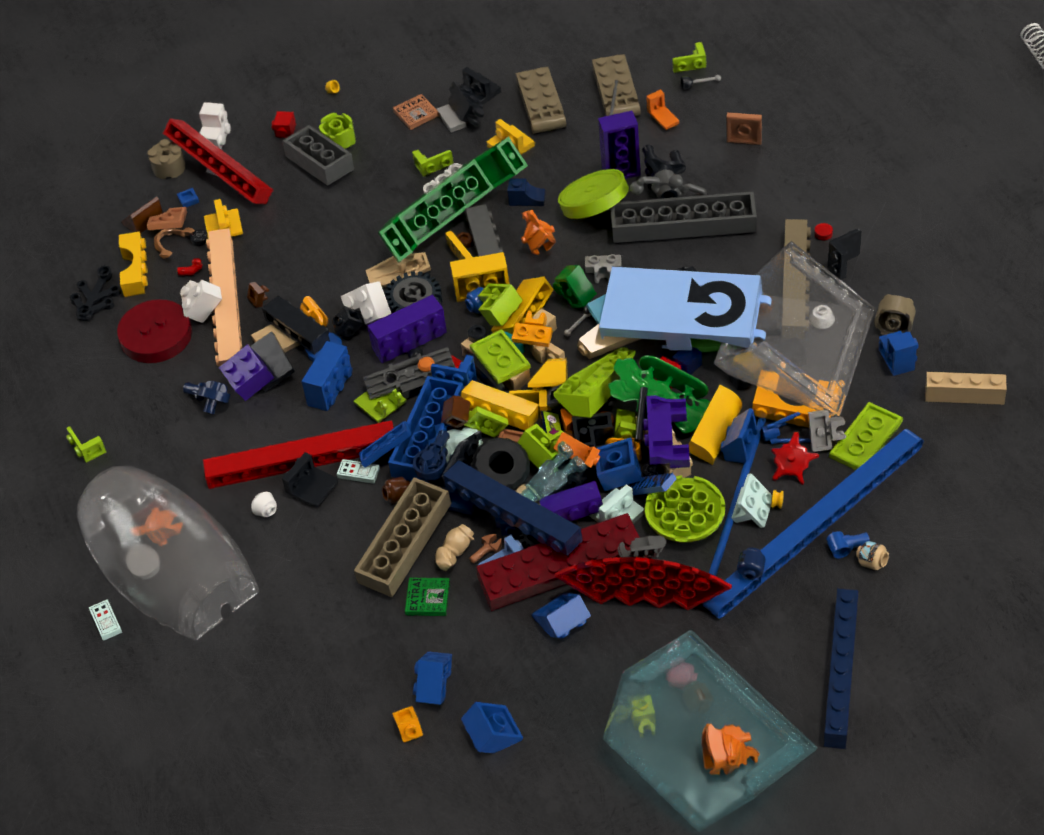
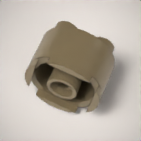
M162 139L160 143L148 150L149 161L156 177L160 179H166V177L176 178L185 171V159L182 148L168 139Z
M885 295L878 305L874 320L875 328H878L882 335L897 331L902 333L911 332L916 314L913 300L897 295Z

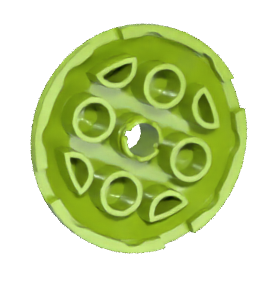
M682 475L676 476V481L666 492L648 494L645 504L646 520L658 535L670 541L688 543L702 540L718 529L725 516V501L722 493L714 484L701 477L682 478Z

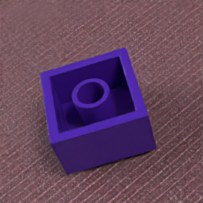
M248 344L219 367L233 389L245 401L275 378L260 356Z

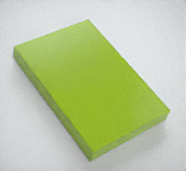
M502 329L470 344V350L497 384L531 368L528 360Z

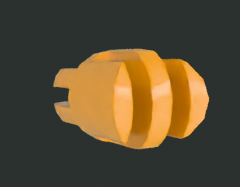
M310 296L304 297L300 305L303 313L308 317H313L318 324L327 327L328 318Z

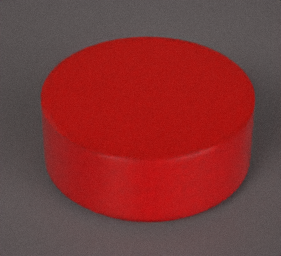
M820 223L816 225L814 235L819 240H828L833 235V228L827 223Z

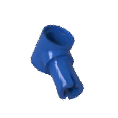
M836 531L829 534L826 538L833 557L837 559L846 557L853 548L862 546L865 542L870 541L866 532L850 536Z

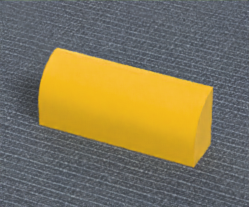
M545 277L523 280L516 290L523 300L518 309L510 315L504 325L493 326L491 331L495 333L502 329L504 332L513 335L516 323L525 324L528 311L532 312L531 316L533 317L543 308L554 290Z
M719 385L689 442V453L711 465L714 464L721 450V443L726 439L728 426H731L733 419L739 415L742 409V401L736 393Z

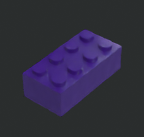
M633 111L598 118L602 170H620L623 172L625 179L641 176L638 123Z
M433 294L367 325L372 350L382 364L447 333L443 307Z

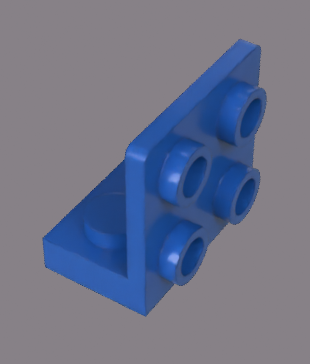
M466 355L459 368L438 364L431 365L432 377L463 382L464 388L471 380L477 382L474 356Z

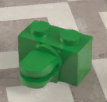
M579 265L566 266L554 279L553 289L558 295H563L572 308H583L597 294L592 283L589 282L584 274V270Z

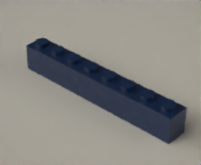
M459 460L443 474L445 487L449 492L458 494L465 501L474 503L479 509L490 512L495 518L506 521L508 525L520 529L524 534L536 538L542 544L545 543L558 553L561 552L568 556L583 541L581 528Z
M837 588L824 747L846 749L859 590Z

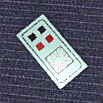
M342 459L337 472V478L375 484L380 467L377 464H370L365 468L361 462Z
M108 599L89 607L103 641L122 633Z

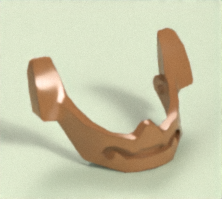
M187 227L184 230L171 228L158 232L154 237L155 249L160 252L159 256L165 259L172 255L171 251L166 250L160 244L159 240L163 236L177 234L185 237L192 234L195 230Z

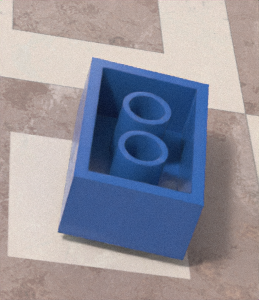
M326 341L301 381L307 406L328 411L330 406L335 403L338 393L343 390L344 383L347 378L351 377L353 371L347 346Z

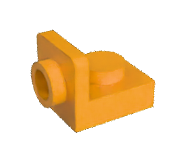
M413 706L392 713L403 742L423 735Z

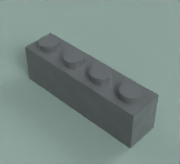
M486 204L465 208L467 223L477 257L503 252L502 247L498 246L500 245L499 235H495L497 233L495 223H491L493 221L492 212L487 210Z

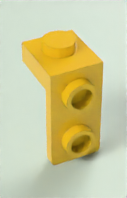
M547 389L509 391V394L539 404L541 419H544L543 411H552L547 405Z

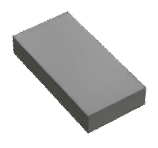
M449 104L437 108L439 117L451 133L466 127V122L460 120Z

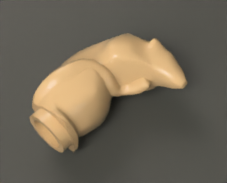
M461 524L447 533L442 547H439L435 554V562L440 569L447 571L457 561L456 556L462 555L469 546L470 541L474 540L472 537L474 533L470 528Z

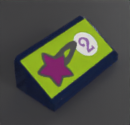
M541 411L543 429L550 437L560 430L563 431L560 414Z

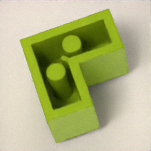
M488 283L478 295L483 301L482 306L478 310L490 325L502 326L508 321L510 315L518 309L523 300L512 284Z
M536 423L525 430L517 442L527 452L528 458L542 472L546 470V466L565 457L553 449L560 434L563 432L562 430L550 437Z

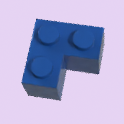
M897 331L879 337L878 349L893 376L915 370V362L917 361L916 351L919 346L917 339L912 337L910 331L905 333Z
M428 651L415 663L414 672L417 674V682L414 683L413 694L416 695V702L442 704L445 701L446 680L451 675L452 654Z

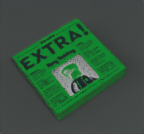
M409 578L405 614L413 616H446L450 579Z

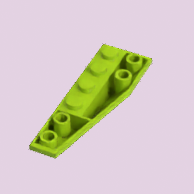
M621 347L569 377L553 393L554 397L573 416L591 418L611 397V390L608 384L614 380H620V377L613 368L617 359H633L636 354L635 350Z

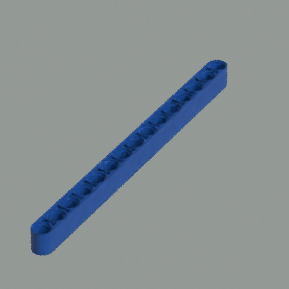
M909 429L903 430L760 550L766 558L762 576L753 580H747L736 570L725 580L732 585V588L703 602V607L719 619L724 617L921 449L924 440Z

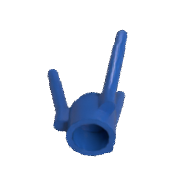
M800 412L762 426L761 431L764 441H770L771 444L789 443L791 438H777V436H780L779 427L789 424L785 422L799 416ZM799 438V443L811 442L809 438Z

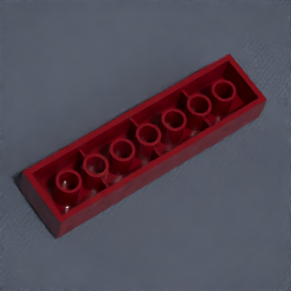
M626 513L581 529L583 541L568 556L554 551L552 547L545 543H540L476 566L477 578L491 611L566 585L565 582L555 577V573L567 567L591 560L619 557L618 546L621 542H624L626 550H631V542L635 538L640 537L629 514Z

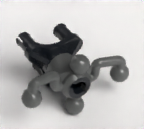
M648 144L645 145L646 149L645 147L642 148L645 156L644 163L647 167L645 169L646 176L640 177L637 181L631 183L630 191L632 194L640 195L644 190L643 184L647 183L648 188L657 194L658 199L683 197L688 190L696 192L697 194L694 196L707 195V191L703 187L691 183L682 185L683 178L678 174L686 170V165L681 158L679 150L671 151L669 153L671 161H665L655 155L652 145Z

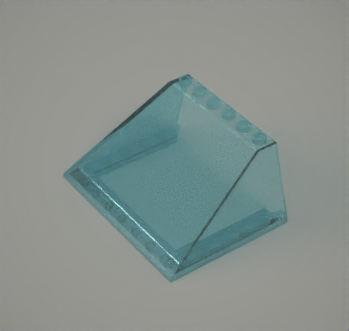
M692 630L624 670L603 739L636 770L698 832L756 798L818 748ZM710 723L717 729L733 724L734 726H739L745 733L749 732L751 741L744 742V744L755 748L760 753L758 762L755 763L750 756L747 758V764H740V768L735 769L733 773L725 775L723 768H721L720 774H710L709 771H712V769L704 768L701 741L702 732L706 724Z

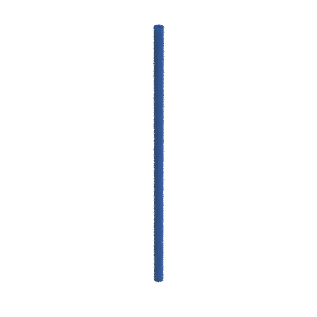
M759 418L757 422L758 434L748 460L744 462L709 573L714 576L717 575L734 522L732 515L741 487L744 486L747 474L750 472L762 435L761 427L765 425L766 418Z

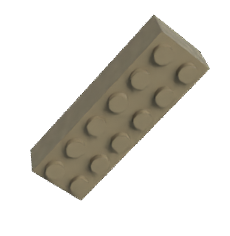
M415 477L412 479L354 569L359 584L393 598L450 507L451 500L448 490Z

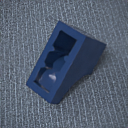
M509 179V206H544L545 189L532 186L527 182V179Z

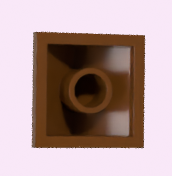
M156 196L122 220V225L132 232H140L141 234L145 231L149 217L163 214L158 197Z

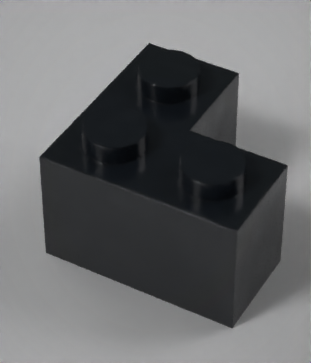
M610 412L594 414L591 418L572 417L574 438L589 447L594 446L596 448V444L605 443L607 439L614 438Z

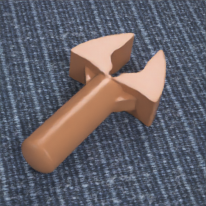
M496 534L482 537L484 546L469 558L470 561L476 563L490 551L499 552L502 547V539L500 538L496 543H492L497 539Z

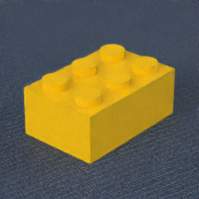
M504 252L450 262L457 302L465 301L468 292L478 287L485 288L488 283L509 284Z

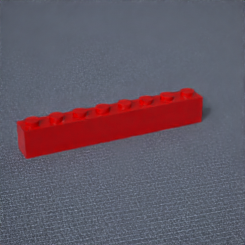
M169 119L163 132L165 136L252 203L267 204L273 191L271 187L186 122Z

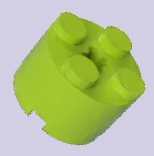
M331 113L321 119V124L319 125L320 133L344 149L355 144L353 122L349 115Z

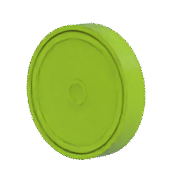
M600 170L585 175L569 184L559 194L558 203L565 217L571 219L586 218L606 211L619 203L628 193L629 186L623 172L620 170Z

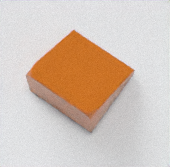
M562 408L560 411L564 431H573L572 417L575 416Z

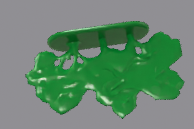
M645 355L640 358L639 365L641 369L632 358L617 359L613 368L620 377V380H614L608 384L612 397L624 402L636 400L639 404L641 387L648 388L647 396L656 395L666 399H685L689 396L688 399H692V406H689L686 402L687 421L674 423L683 433L696 430L711 402L708 399L696 400V398H704L708 395V387L703 381L651 355ZM643 373L647 374L645 378L641 377ZM669 386H671V387H673V388H675V389H677V390H679V391H681V392H683V393H675V392H673V391L670 389ZM646 403L645 419H648V418H647V403Z

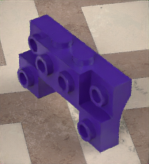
M656 395L646 396L648 419H644V431H648V434H644L645 446H649L650 464L670 463V468L690 467L689 444L673 445L672 422L687 421L686 398L666 399Z

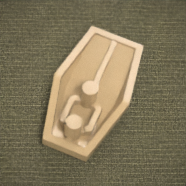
M425 252L411 253L399 263L392 256L366 270L369 283L380 281L382 288H384L388 284L391 285L393 279L397 281L396 277L398 275L404 278L403 273L407 272L408 276H411V271H415L416 275H418L419 271L424 274L430 271L431 267Z

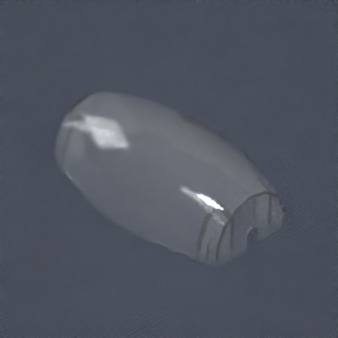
M129 465L114 466L99 473L88 483L80 496L76 517L84 540L98 567L122 596L148 617L152 616L157 619L161 625H168L174 628L175 632L197 640L223 620L220 609L224 604L229 603L231 611L234 612L260 592L247 560L228 531L203 506L164 479Z

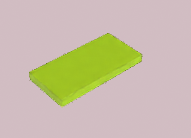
M868 402L844 433L846 439L839 440L830 451L829 458L857 470L886 445L903 422V417Z

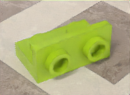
M476 406L472 411L469 410L468 422L464 425L495 438L509 424L507 418Z

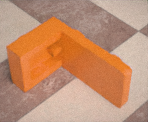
M662 90L646 96L647 112L665 130L679 124V120L665 106V93Z
M564 432L560 434L553 447L557 452L586 468H591L592 465L595 466L600 459L598 455L599 449L594 446L589 447Z

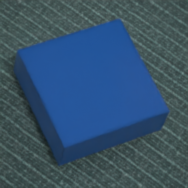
M193 188L177 194L182 207L187 208L200 203Z

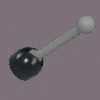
M716 75L715 77L693 80L690 76H682L680 78L682 90H687L693 86V83L713 80L718 82L721 80V76Z
M586 305L583 308L584 315L569 329L564 331L566 337L570 336L571 332L585 318H593Z

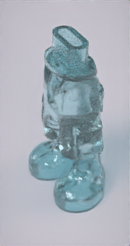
M562 441L558 444V454L553 461L546 460L540 466L538 472L526 485V489L521 495L534 502L540 501L568 482L567 476L569 474L584 472L587 466L581 458L574 456L562 470H559L558 467L573 455L570 446Z

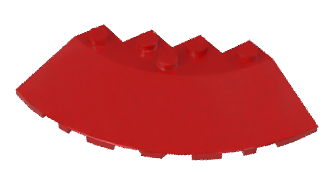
M641 557L591 560L567 567L555 573L556 578L599 604L615 597L628 606L644 599L657 608L673 601L686 610H690L732 588V585L697 568L671 561Z

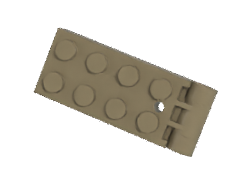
M625 54L592 59L593 73L605 115L609 116L615 80H618L613 115L631 110L634 116L640 115V105Z
M543 67L516 73L517 85L533 134L567 127L563 108L549 68Z

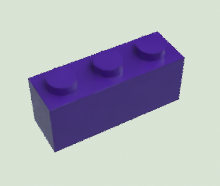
M596 481L539 498L541 506L568 521L598 513L599 508L603 505Z

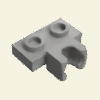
M592 255L585 257V273H594L595 283H599L601 278H607L609 282L612 267H622L621 255Z
M828 410L808 412L811 450L813 452L831 450V440L846 439L843 431H836L838 426L845 424L843 417L829 418Z

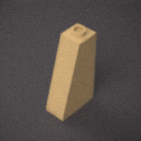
M598 324L579 338L577 346L583 356L586 355L589 359L638 341L640 338L604 336V339H601Z

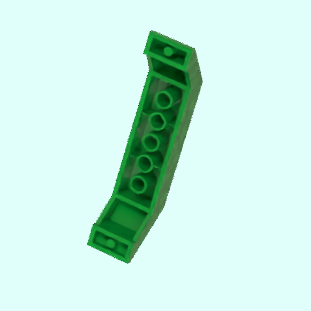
M507 137L464 164L392 217L380 229L378 234L399 263L410 255L419 244L465 211V208H469L491 190L517 175L528 165L511 139Z

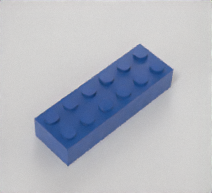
M427 376L407 420L411 436L395 447L388 462L391 477L401 476L409 481H412L415 477L429 483V480L421 479L416 475L413 459L417 453L425 449L427 444L430 446V443H434L440 430L447 432L452 429V426L441 422L444 401L454 395L461 396V391L464 389L463 382Z

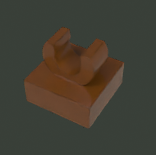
M256 282L249 283L247 298L256 308L262 307L263 301L268 299L265 292H269V289L265 285L259 286Z

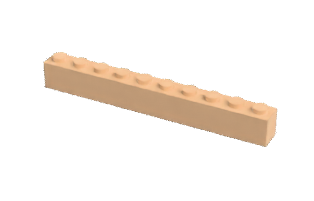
M229 228L210 231L209 239H206L207 248L210 250L207 252L208 261L211 262V264H208L210 275L212 274L209 277V281L211 284L220 287L222 300L212 311L215 313L212 316L213 325L216 326L213 329L215 340L217 339V342H214L215 351L218 353L215 356L217 366L223 365L242 349L233 240Z

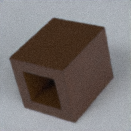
M455 395L444 401L441 422L457 429L466 424L469 417L470 401Z

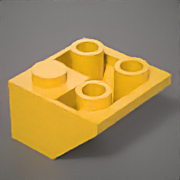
M567 358L547 359L530 378L528 388L532 387V390H542L544 387L551 386L552 388L563 384L568 379Z

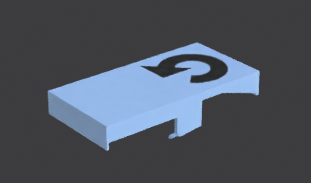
M612 267L599 331L601 339H604V336L666 340L667 345H662V348L669 350L692 351L690 338L710 339L751 350L755 338H762L765 341L766 332L756 329L760 304L765 303L771 306L772 299L769 296L762 295L760 275Z

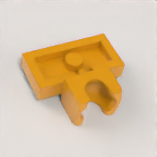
M528 311L525 324H515L512 342L549 347L553 329L552 327H546V314L542 312L538 319H533L531 316L532 312Z

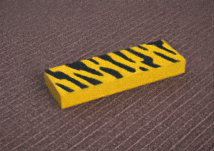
M452 231L445 233L447 246L458 260L473 258Z

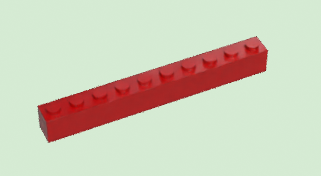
M391 420L204 459L205 478L209 489L284 474L293 467L296 460L305 452L312 456L314 467L341 462L342 459L360 458L359 452L394 428L393 422Z

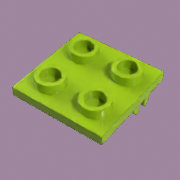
M394 389L392 393L372 400L369 397L368 391H366L353 402L379 423L407 401L400 392H397V389Z

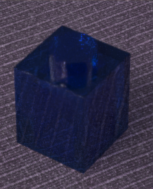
M692 347V351L679 350L672 357L673 361L681 365V370L690 375L702 365V352L695 347Z

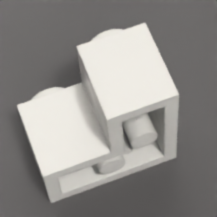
M204 102L199 113L202 122L200 134L221 149L231 129L227 120V111H225L223 104Z
M190 280L186 286L182 287L180 292L184 316L201 323L207 319L222 300L220 287L201 280L199 283Z
M380 281L365 284L340 296L344 306L361 311L365 325L391 314Z

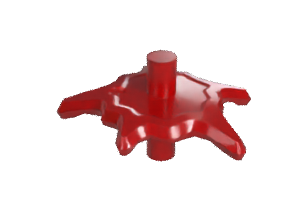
M794 432L789 443L783 444L781 448L771 449V452L775 455L774 463L777 466L772 480L775 481L784 475H794L803 485V471L808 468L811 460L819 457V454L809 453L805 446L799 444L798 432Z

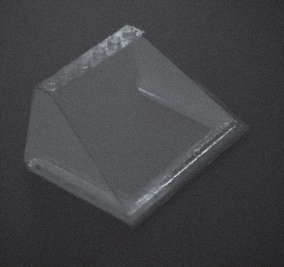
M791 241L754 274L761 277L762 295L769 296L772 299L771 306L762 303L759 307L756 329L766 332L765 341L762 338H755L748 348L722 342L714 364L730 376L817 411L828 410L829 415L832 417H840L875 307Z

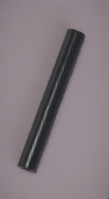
M647 387L640 388L635 442H642Z

